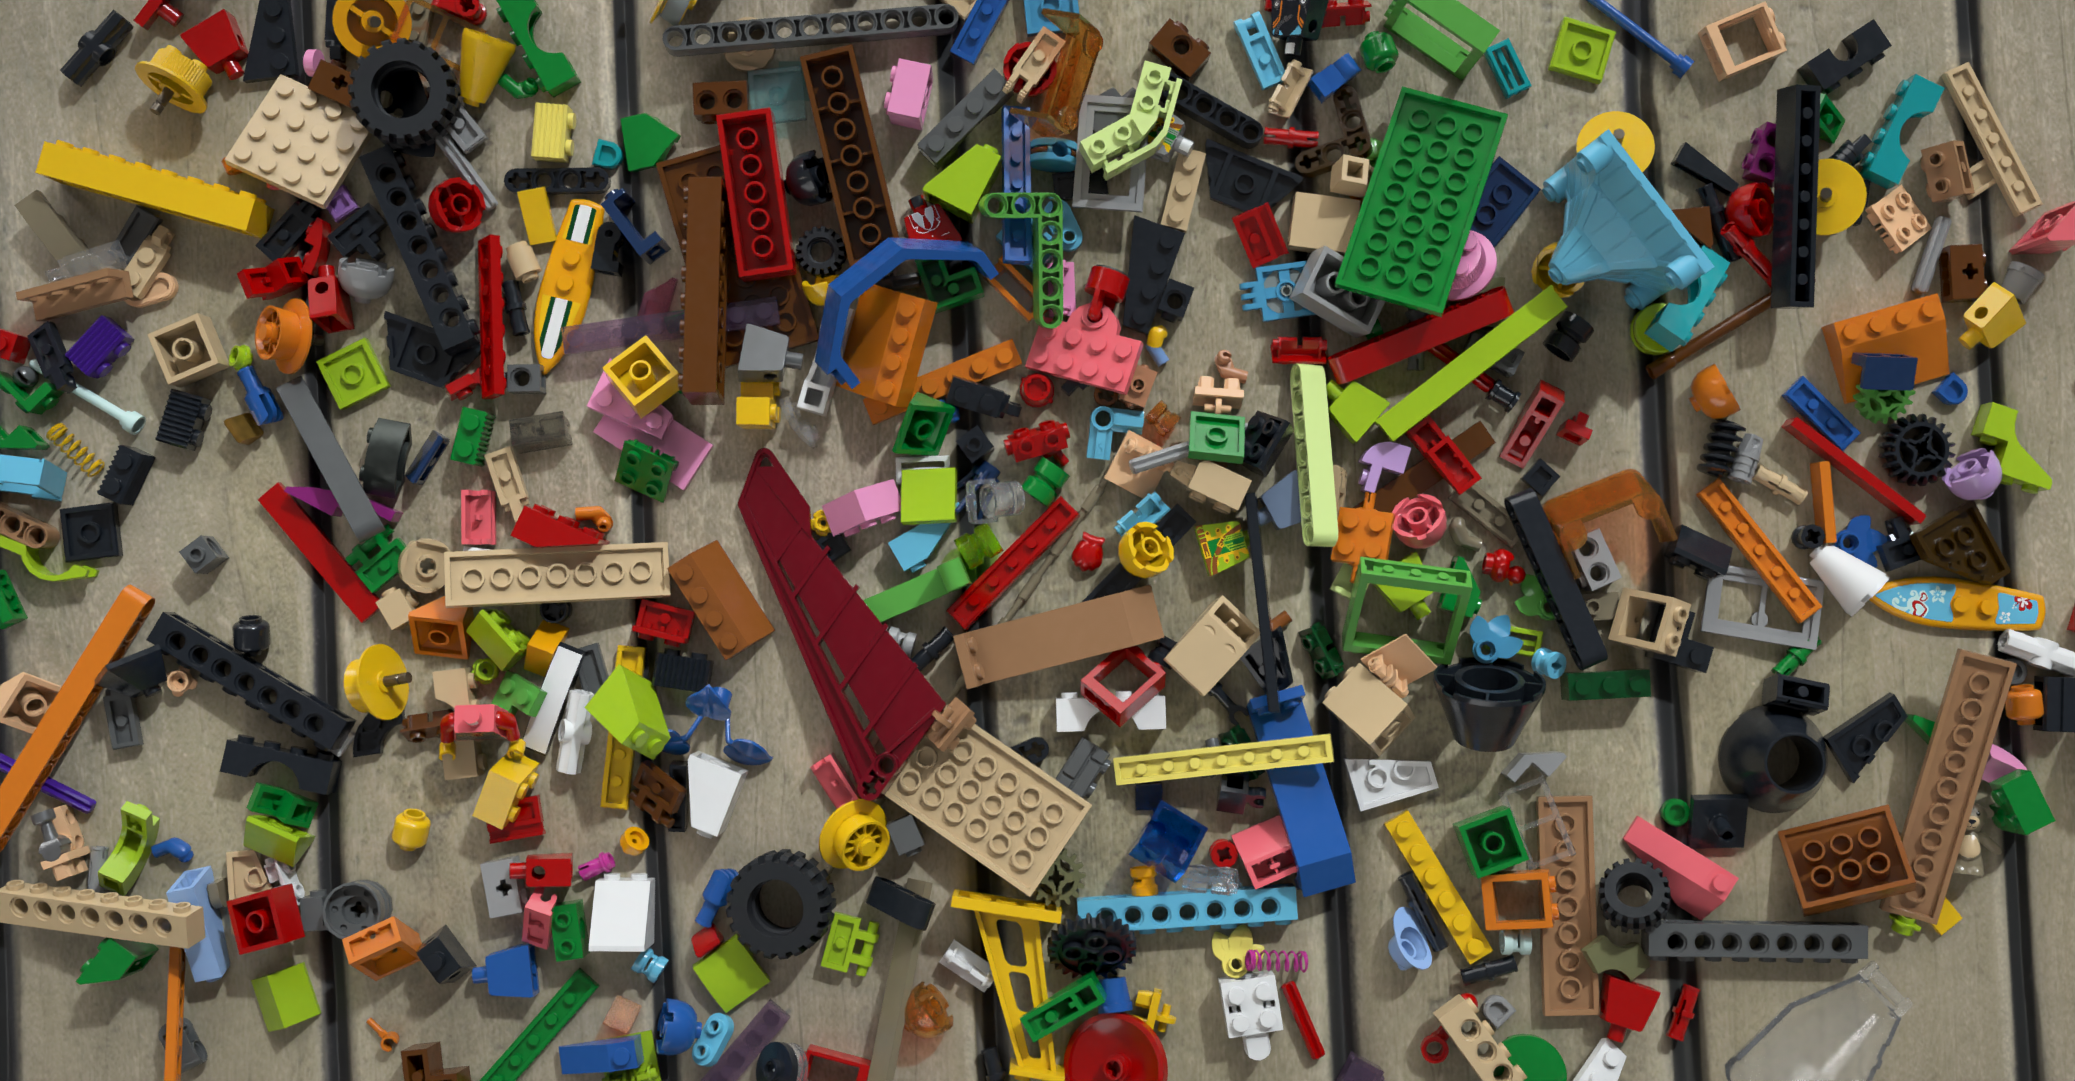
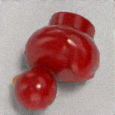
M1498 549L1494 553H1485L1482 563V574L1489 575L1493 581L1499 583L1507 578L1509 585L1512 586L1513 584L1522 583L1526 577V572L1521 566L1510 567V562L1515 558L1510 551Z

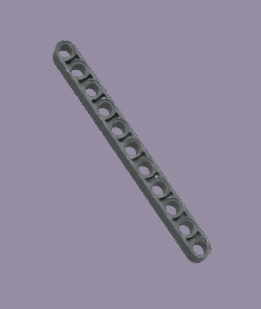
M950 4L677 25L668 27L664 31L662 39L670 55L684 57L774 48L782 49L952 34L956 30L958 12ZM949 15L953 18V22L948 25L942 24L939 21V17ZM915 17H922L927 23L922 27H917L912 23V20ZM889 19H895L900 25L895 29H890L885 23ZM863 21H868L873 27L869 31H862L858 25ZM837 23H841L846 27L842 33H835L831 28ZM811 25L819 29L818 33L813 36L807 35L804 30ZM784 27L792 31L791 35L786 38L778 36L777 33ZM754 30H762L765 33L764 37L760 40H754L750 35ZM728 32H734L738 35L737 39L733 42H726L723 38ZM702 34L710 36V40L706 44H699L696 40ZM675 36L683 38L682 44L677 47L669 45L670 40Z

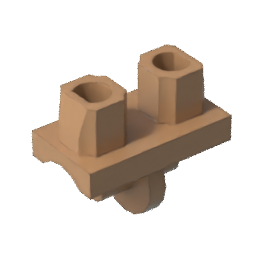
M955 696L942 714L937 710L933 711L932 715L937 720L925 736L943 752L946 749L954 750L959 744L960 738L957 735L963 728L966 730L971 729L976 723V718L973 716L975 713Z

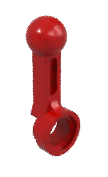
M1470 993L1461 994L1465 1000L1470 998L1478 1008V1001L1474 995ZM1442 1026L1431 1033V1035L1425 1037L1421 1042L1420 1050L1422 1056L1429 1063H1441L1448 1056L1449 1047L1447 1040L1449 1035ZM1439 1042L1441 1049L1438 1053L1430 1054L1427 1052L1429 1043Z

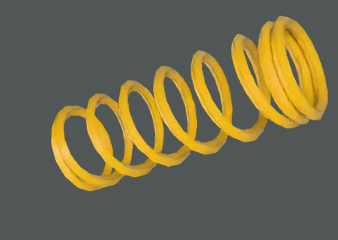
M58 423L51 427L46 434V438L50 441L54 440V446H60L61 452H67L68 459H74V464L77 466L81 465V471L88 472V477L97 475L104 468L105 462L102 459H98L89 469L84 470V464L92 460L95 453L89 454L82 463H77V458L88 450V446L83 447L76 456L70 457V452L81 444V440L73 443L69 450H63V445L70 442L75 434L68 435L61 444H56V439L64 435L68 427L63 423ZM60 428V430L57 433L52 435L57 429ZM102 464L101 468L98 471L90 475L93 469Z

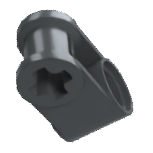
M183 1018V1027L186 1026V1029H183L181 1074L206 1062L208 1058L207 1051L201 1043L193 1024L187 1018ZM166 1024L160 1028L158 1035L164 1049L166 1045Z

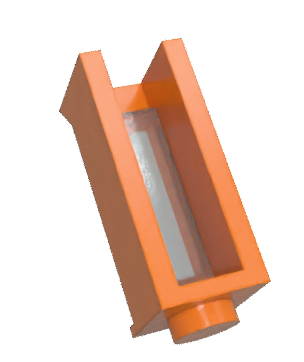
M1001 256L994 265L999 274L992 280L983 275V279L1029 323L1034 319L1033 286L1011 264H1003V256Z

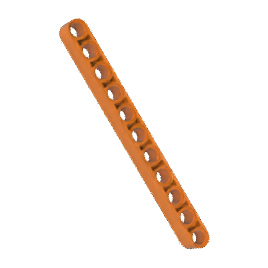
M131 584L127 585L118 595L0 785V852L10 840L104 688L96 685L95 678L105 665L122 659L155 604L154 597Z

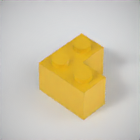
M741 382V397H737L736 424L743 429H776V423L781 421V408L777 407L776 397L781 396V382Z
M515 751L513 758H509L506 753L489 770L472 816L499 829H503L509 822L513 823L521 809L517 806L519 800H522L528 789H533L538 781L539 774L536 771L540 763L525 756L521 758V754Z

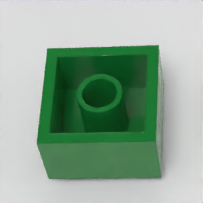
M1501 805L1452 824L1470 873L1477 879L1529 860L1511 809L1507 806Z

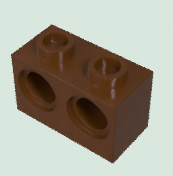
M747 80L693 83L694 116L702 124L712 125L717 124L716 115L751 110L750 86ZM738 97L742 99V104L738 108L729 107V103L733 98ZM714 99L715 105L713 108L703 109L705 100Z

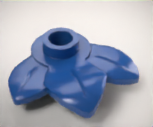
M1869 515L1856 516L1850 520L1846 530H1841L1836 534L1837 541L1833 543V546L1876 568L1878 566L1877 560L1872 552L1877 551L1876 546L1886 543L1887 537L1877 530L1870 529L1871 517ZM1845 538H1847L1850 541V545L1848 548L1844 547L1843 540Z

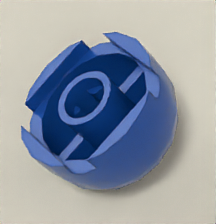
M666 998V1003L663 1002L657 1027L662 1040L656 1039L657 1053L662 1055L684 1053L692 1046L695 1038H700L702 1022H697V1013L687 1002Z

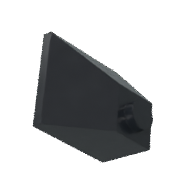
M159 644L105 665L94 680L96 685L133 698L142 695L149 698L162 691L161 687L167 681Z

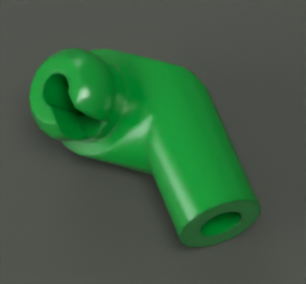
M504 74L498 81V84L516 99L533 97L539 89L536 80L531 77L517 83L510 76Z

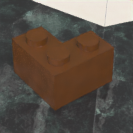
M440 1041L414 1044L401 1051L404 1081H471L469 1066L443 1068Z

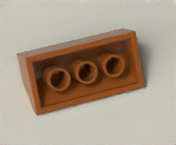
M718 540L688 554L667 568L725 660L732 659L775 631Z

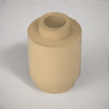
M526 241L516 242L506 248L508 253L506 257L517 281L523 280V283H529L539 278L538 274L542 269L532 247L528 246Z

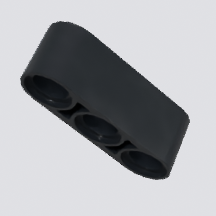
M875 876L866 899L868 905L908 926L923 931L927 930L936 905L931 900L879 876Z

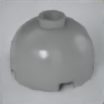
M348 257L339 259L338 281L341 288L347 294L354 296V301L368 304L371 303V299H379L389 292L393 283L395 268L392 266L387 270L386 263L371 259L356 258L355 263H348Z

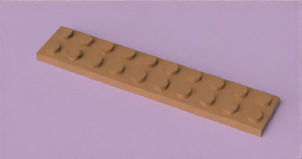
M1960 648L1957 649L1900 836L1916 880V891L1881 899L1879 906L1881 910L1937 925L2017 666L2016 663Z

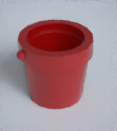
M1033 373L1021 378L1020 395L1026 405L1032 408H1041L1049 403H1053L1054 385L1048 376L1042 373Z

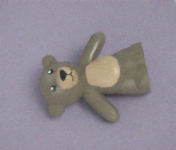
M1974 803L1953 873L1984 877L1980 845H1983L1995 855L2002 854L2001 847L1981 832L1986 820L1994 816L1992 809L1983 808Z

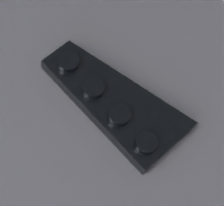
M1134 215L1128 270L1130 281L1126 290L1123 327L1148 335L1185 233Z

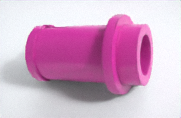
M601 852L599 857L579 865V874L584 881H588L590 878L605 871L607 873L611 872L612 868L615 867V861L609 852Z

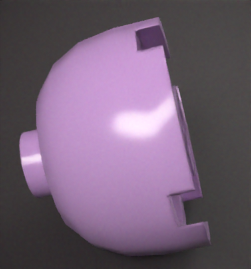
M1985 448L1966 452L1956 458L1960 462L1952 469L1944 468L1946 475L1942 477L1943 482L1954 495L1964 500H1983L1990 497L2002 480V467L1998 458L1992 450L1988 453Z

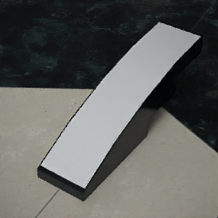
M563 642L558 644L541 689L546 691L547 695L537 716H530L523 736V740L526 742V749L544 756L550 751L556 729L559 727L567 705L569 690H574L586 651Z

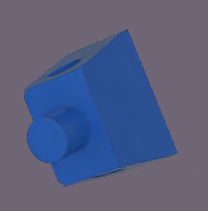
M523 943L493 952L486 956V966L474 967L472 969L473 983H488L489 994L492 996L531 998L540 992L535 946L532 944Z

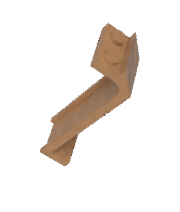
M1150 584L953 636L966 688L970 689L986 683L1164 638V633Z

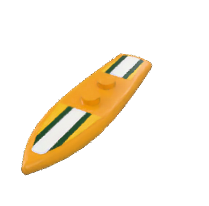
M572 199L570 201L540 285L534 317V344L538 364L544 366V371L541 372L543 375H546L569 350L579 332L590 300L595 272L591 269L598 228L603 224L605 209L600 204L590 200Z

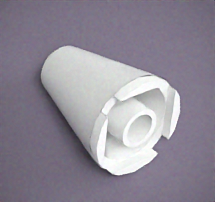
M1830 543L1825 547L1821 545L1815 548L1809 555L1813 558L1810 561V565L1844 611L1851 617L1890 578L1886 573Z

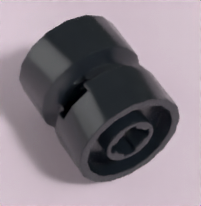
M1565 311L1556 323L1557 330H1551L1543 341V345L1558 358L1571 363L1581 350L1579 344L1588 341L1594 332V328L1580 316Z

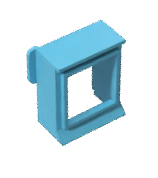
M0 454L1 492L32 495L31 498L38 500L62 502L67 477L66 471L43 458L41 460Z

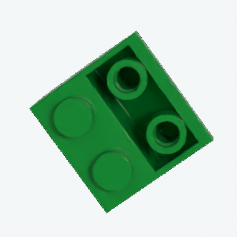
M106 937L98 945L97 950L99 952L94 958H90L81 967L80 972L82 974L76 982L79 985L120 980L135 974L145 968L159 948L150 943Z

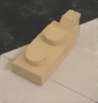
M162 225L157 227L152 236L148 235L124 270L129 271L133 296L140 300L145 297L156 280L157 274L161 272L171 256L169 254L171 249L169 244L175 234Z
M509 446L486 454L485 459L501 506H504L506 512L512 511L514 520L517 522L524 505H530L513 447Z

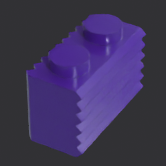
M101 315L66 352L65 356L85 375L98 379L110 373L113 368L112 363L130 351V345L135 339L112 318Z

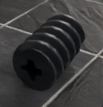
M1715 419L1717 422L1710 425V429L1715 433L1707 434V439L1712 443L1704 444L1703 449L1708 453L1700 455V459L1704 464H1698L1697 470L1713 477L1726 479L1723 474L1733 472V469L1728 467L1727 463L1736 462V459L1730 455V452L1740 451L1733 443L1743 442V438L1738 436L1737 432H1746V428L1729 420Z

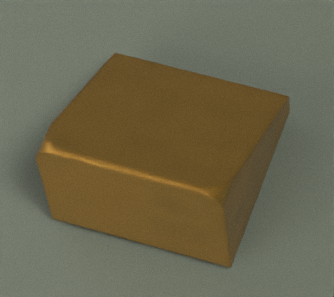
M244 413L223 421L235 440L241 444L250 445L264 434V431L256 424L250 413Z

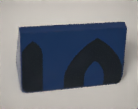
M435 430L430 433L405 474L410 482L418 485L424 484L449 444L450 439Z

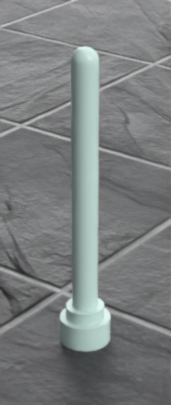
M37 359L30 360L29 366L42 374ZM76 382L77 388L72 393L119 420L123 430L136 435L143 429L146 417L136 411L125 412Z

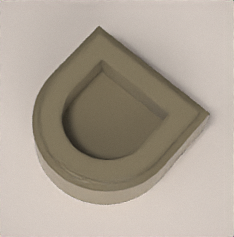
M227 877L216 879L207 885L210 903L215 909L227 907L226 901H229Z

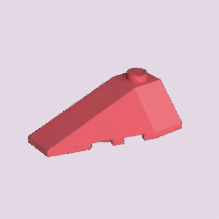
M1636 816L1622 838L1635 855L1642 859L1643 864L1646 865L1647 861L1653 863L1654 870L1659 867L1663 871V877H1667L1669 882L1670 896L1674 903L1701 921L1726 900L1739 879L1639 816Z

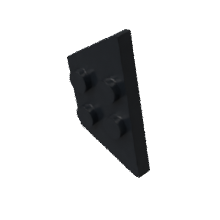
M1207 139L1205 143L1209 198L1214 202L1244 213L1267 202L1272 209L1303 180V177L1210 139Z
M387 311L384 313V320L387 321L388 336H386L387 347L390 349L389 365L392 371L444 389L445 385L451 383L481 354L480 344H477L449 356L443 351L434 328Z

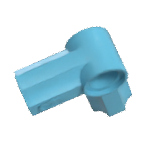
M1106 406L1094 409L1089 417L1090 427L1086 458L1110 460L1113 432L1127 433L1130 430L1138 435H1142L1144 411ZM1099 411H1105L1109 415L1110 420L1106 426H1099L1095 421V416Z

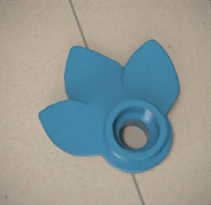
M1508 615L1497 616L1488 623L1480 616H1476L1470 625V635L1474 641L1472 653L1477 661L1491 663L1497 658L1508 659L1513 657L1522 648L1523 641L1521 639L1509 636L1511 625ZM1483 645L1490 647L1488 655L1482 654L1481 647Z

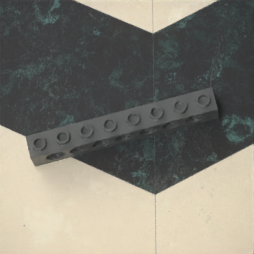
M1661 919V925L1658 928L1654 925L1651 926V932L1645 933L1644 929H1641V948L1644 954L1650 956V960L1667 961V956L1677 957L1679 961H1694V957H1704L1705 961L1720 962L1722 957H1732V961L1749 962V958H1759L1761 962H1776V958H1786L1787 962L1802 963L1803 958H1813V962L1831 963V959H1840V962L1854 964L1858 963V959H1868V926L1859 922ZM1676 934V944L1672 947H1668V938L1671 935ZM1703 934L1704 943L1700 947H1696V937ZM1727 935H1730V945L1726 948H1723V938ZM1757 935L1758 944L1754 948H1750V939ZM1784 936L1785 944L1783 947L1778 948L1777 940ZM1811 936L1813 940L1812 945L1805 949L1804 942L1807 937ZM1835 937H1839L1840 943L1837 948L1833 949L1832 941Z

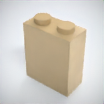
M1296 192L1292 201L1287 249L1311 253L1323 246H1327L1344 257L1360 211L1361 200Z

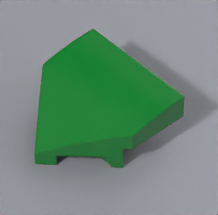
M647 113L620 119L629 172L635 173L657 167L656 163L666 161V156L674 142L678 143L681 138L679 133L671 130L660 119Z

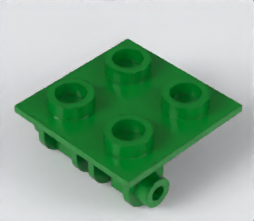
M630 439L628 441L625 440L615 481L664 503L672 472L676 471L679 461L675 460L674 456H669L665 453H662L660 456L661 450L659 449L653 453L652 446L648 447L637 439L634 441Z

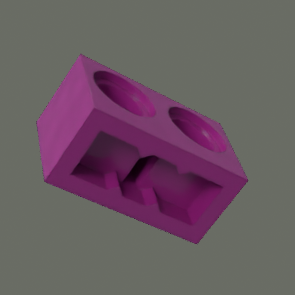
M1767 121L1754 129L1750 138V143L1753 145L1750 153L1746 154L1741 168L1744 169L1743 179L1756 183L1764 182L1770 188H1773L1775 147L1768 144L1767 136L1773 137L1776 141V124ZM1759 161L1767 165V173L1760 170Z

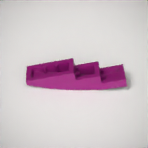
M286 486L284 492L331 516L341 517L343 514L331 490ZM369 499L377 515L391 522L400 521L403 512Z

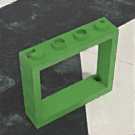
M1393 0L1384 14L1388 18L1383 25L1385 28L1461 81L1500 32L1499 29L1457 0ZM1407 3L1472 48L1471 51H1467L1405 7Z
M1360 557L1342 631L1343 651L1370 654L1398 638L1356 632L1367 584L1372 583L1458 595L1445 643L1411 639L1434 664L1451 665L1473 588L1470 571Z

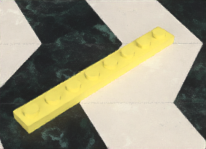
M1331 734L1113 758L1116 785L1334 762Z

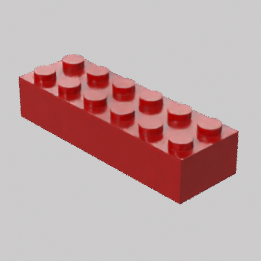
M769 107L716 115L739 278L743 282L797 275L774 113Z

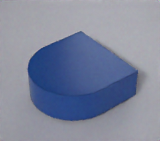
M1952 372L1931 393L1946 405H1956L1966 399L1968 389L1965 382Z

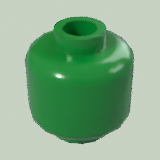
M1379 31L1370 32L1365 36V40L1359 47L1360 54L1368 70L1375 71L1376 73H1385L1395 66V62L1399 57L1398 50L1390 34Z

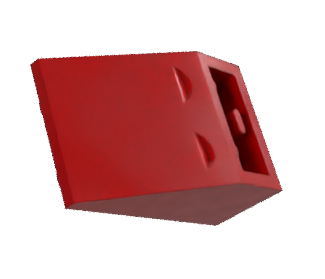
M534 504L533 507L524 505L510 535L540 548L610 544V541L603 539L604 533L591 527L584 526L582 529L579 527V521L562 515L556 517L554 516L555 510L538 504Z

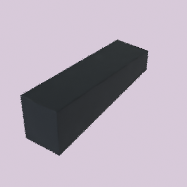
M1687 142L1680 146L1671 162V165L1707 185L1713 183L1714 189L1728 197L1739 186L1735 180Z
M673 760L669 765V776L686 788L687 792L678 812L669 814L675 820V823L671 828H668V832H685L687 830L689 793L688 761Z

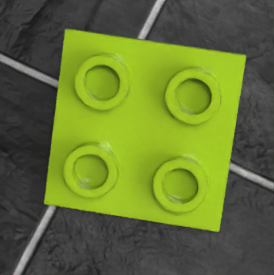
M652 1030L617 1036L623 1037L640 1034L644 1062L638 1068L604 1072L605 1078H602V1081H661Z

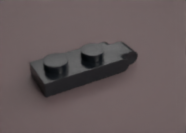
M305 200L302 203L296 201L255 246L272 261L277 258H286L306 236L308 226L315 222L316 216L321 212L322 208Z

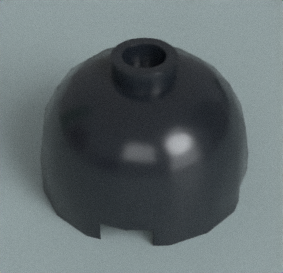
M810 150L794 157L787 166L786 179L784 180L786 192L792 195L796 201L806 206L820 205L831 201L833 198L832 192L829 193L828 183L830 182L824 158H817L815 156L816 150Z

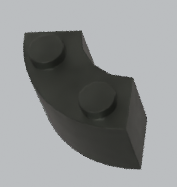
M378 418L374 428L370 427L367 433V443L369 444L365 463L359 472V480L363 481L365 493L396 499L405 482L406 461L412 446L411 424Z

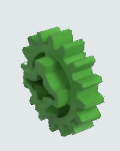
M1859 384L1856 385V388L1860 390V393L1853 395V398L1858 401L1854 407L1860 411L1859 414L1866 420L1869 419L1875 424L1878 421L1887 424L1889 417L1896 421L1898 412L1906 413L1904 406L1906 404L1912 405L1913 402L1908 398L1914 395L1916 391L1862 389Z

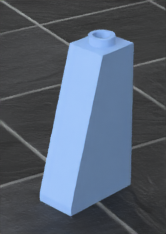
M211 866L184 871L166 892L169 902H189L191 905L203 907L205 938L188 949L184 948L195 982L205 980L206 982L217 981L223 977L230 966L220 908L215 909L211 905L207 891V885L214 881Z

